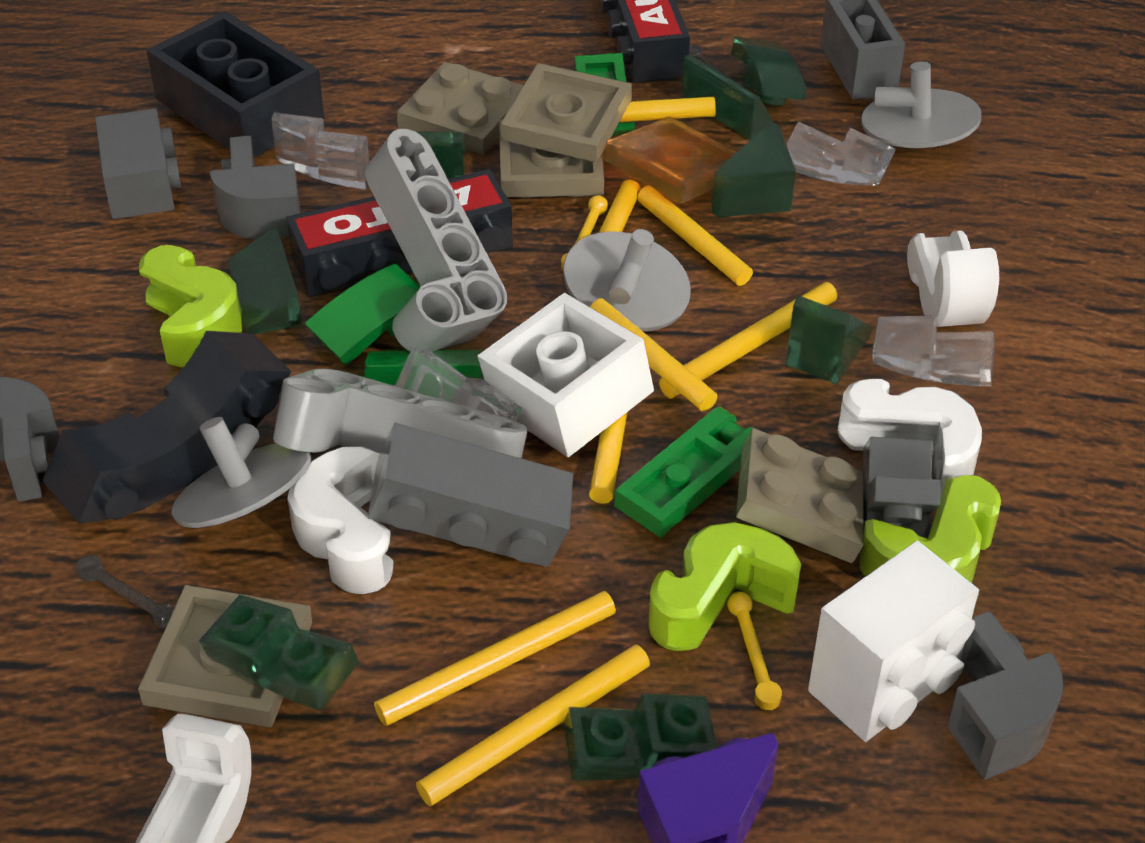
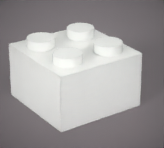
M566 293L560 295L478 355L492 407L511 420L525 425L529 432L566 457H570L654 392L644 340Z
M917 540L822 607L808 691L864 742H867L886 726L891 730L898 728L911 716L919 701L932 691L937 694L945 692L961 675L964 663L960 660L965 642L975 627L972 615L979 589Z

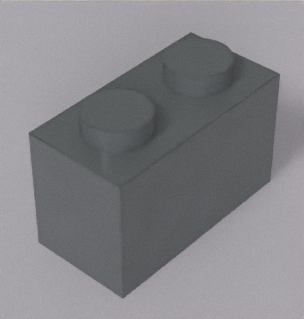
M826 0L821 47L851 99L874 98L876 87H899L905 43L877 0Z
M157 108L95 117L102 174L112 219L175 210L171 189L182 187L171 127L160 128Z

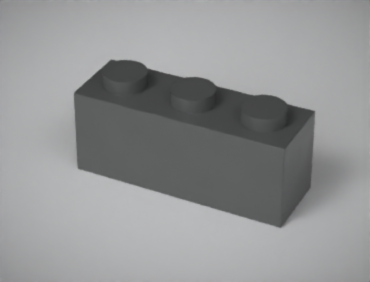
M394 422L377 461L368 519L390 524L400 529L412 530L453 541L462 546H471L508 556L521 562L549 567L570 530L573 473Z

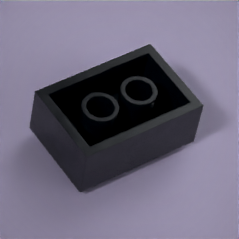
M226 11L146 50L156 100L229 150L230 137L251 136L255 158L325 119L319 69Z

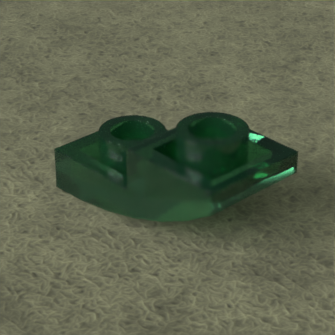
M734 36L731 55L746 64L743 84L758 93L759 101L774 105H786L787 98L805 100L807 90L801 71L795 59L783 45L774 41Z
M241 594L238 595L199 640L204 651L242 676L278 695L318 711L324 708L359 664L352 644L300 629L291 609Z
M642 693L635 710L569 707L563 722L572 780L639 777L641 770L651 768L654 764L665 758L674 756L686 758L718 748L706 696Z

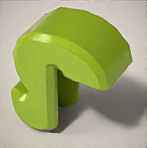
M161 245L149 250L142 256L139 262V272L141 276L150 280V285L145 294L146 304L170 315L160 328L167 364L184 367L200 344L205 331L242 332V315L237 286L226 272L208 266H196L195 258L191 251L173 245Z
M965 474L948 478L928 539L918 536L911 529L875 519L865 521L864 545L859 553L860 570L865 577L918 540L972 583L980 550H986L991 545L1001 505L999 492L990 482L976 475Z
M737 522L708 525L690 538L684 550L682 577H675L671 571L664 570L658 573L653 581L650 590L648 620L651 636L660 646L669 650L687 651L698 648L735 588L744 591L751 599L786 614L793 613L801 570V563L793 548L779 536L762 528Z

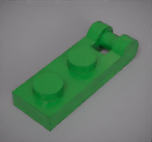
M716 407L615 490L614 507L662 538L740 471L742 446L754 427L747 429L741 427L736 423L737 418L735 415L722 407Z

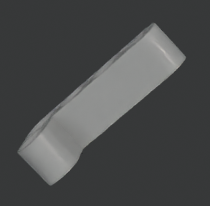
M397 129L389 135L367 165L365 177L421 286L393 320V332L398 342L408 351L421 354L461 344L478 337L505 308L507 293L428 142L415 131Z
M313 369L283 380L273 440L280 446L303 452H321L337 445H342L345 447H365L381 454L395 422L522 459L528 428L508 418L348 372L333 369Z

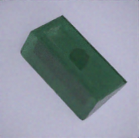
M690 54L684 57L682 98L714 97V118L750 141L772 129L773 120L760 97Z
M277 228L272 229L227 260L231 278L237 286L241 315L246 333H252L253 335L302 325L298 294Z

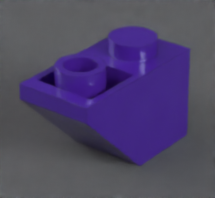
M770 733L752 739H731L720 745L717 749L686 758L678 756L665 758L654 764L651 768L641 770L639 775L638 812L651 843H743L773 782L778 742L774 734Z

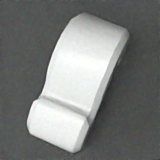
M961 230L953 231L950 236L925 238L924 233L915 234L908 244V268L911 281L919 287L923 313L928 322L934 327L985 323L995 306L998 294L999 265L996 251L992 248L971 249L967 235Z
M864 379L849 385L843 393L837 431L840 439L849 448L863 451V447L870 437L933 440V474L935 480H941L940 498L948 478L974 474L982 440V427L974 408L958 394L937 387H916L899 395H889L890 385L882 379Z
M342 447L326 452L312 460L305 474L290 488L287 499L292 530L300 548L314 557L328 559L330 577L334 584L350 593L367 594L378 591L387 585L393 574L394 566L393 559L385 554L390 544V530L379 521L368 519V513L361 508L371 500L376 465L380 453L365 447Z
M177 714L162 729L167 761L173 765V770L135 843H225L232 837L239 825L247 802L251 779V748L249 739L241 725L189 714Z

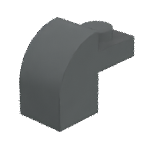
M251 136L230 137L231 158L221 160L222 170L210 171L217 216L220 223L231 233L247 239L275 240L289 238L286 217L300 214L295 164L255 167Z
M0 377V462L5 461L18 502L43 497L41 472L47 471L50 463L49 453L55 451L60 438L50 401L39 387L30 382L17 378Z
M870 437L863 447L862 462L863 532L865 521L875 519L911 529L918 536L928 539L930 514L940 506L941 480L931 479L933 440Z
M991 611L972 618L975 621V627L965 642L960 661L964 663L963 669L973 682L958 687L947 726L984 780L1025 764L1040 752L1046 743L1063 691L1062 672L1052 652L1027 660L1019 640L1013 634L1007 633Z

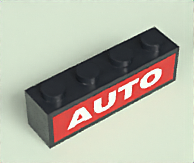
M598 0L600 12H607L609 37L616 38V52L622 53L624 65L626 64L632 83L688 77L690 35L675 0Z
M491 169L448 179L486 253L512 248V206ZM374 196L286 217L292 259L309 297L350 288L366 277L393 264H397L406 274L413 272Z

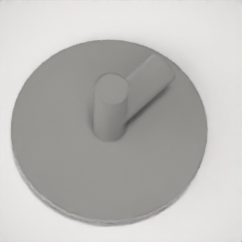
M921 61L915 62L910 66L911 87H876L875 101L866 107L861 117L863 130L871 138L879 142L904 148H929L950 144L972 134L981 123V109L974 100L963 94L948 90L931 89V65L928 62Z
M637 229L632 234L611 231L589 235L578 241L570 249L564 262L563 278L566 289L571 297L588 307L595 300L603 298L643 332L658 330L671 325L682 316L689 303L691 288L689 278L683 266L668 250L655 243L653 235L644 229Z
M222 417L212 418L200 426V431L218 465L197 478L182 491L172 506V516L176 523L183 527L200 528L221 524L246 515L266 505L291 488L309 468L311 455L309 452L288 449L277 443L253 449L259 440V432L253 425L241 424L231 436Z

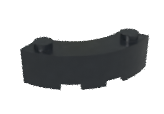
M205 331L192 357L174 379L164 387V393L167 398L138 418L128 412L116 419L92 427L63 430L42 481L78 523L99 522L109 519L117 520L128 514L141 511L188 486L218 465L200 431V426L215 417H222L231 436L241 424H251L256 428L265 415L269 414L276 407L283 380L289 377L291 370L252 333Z

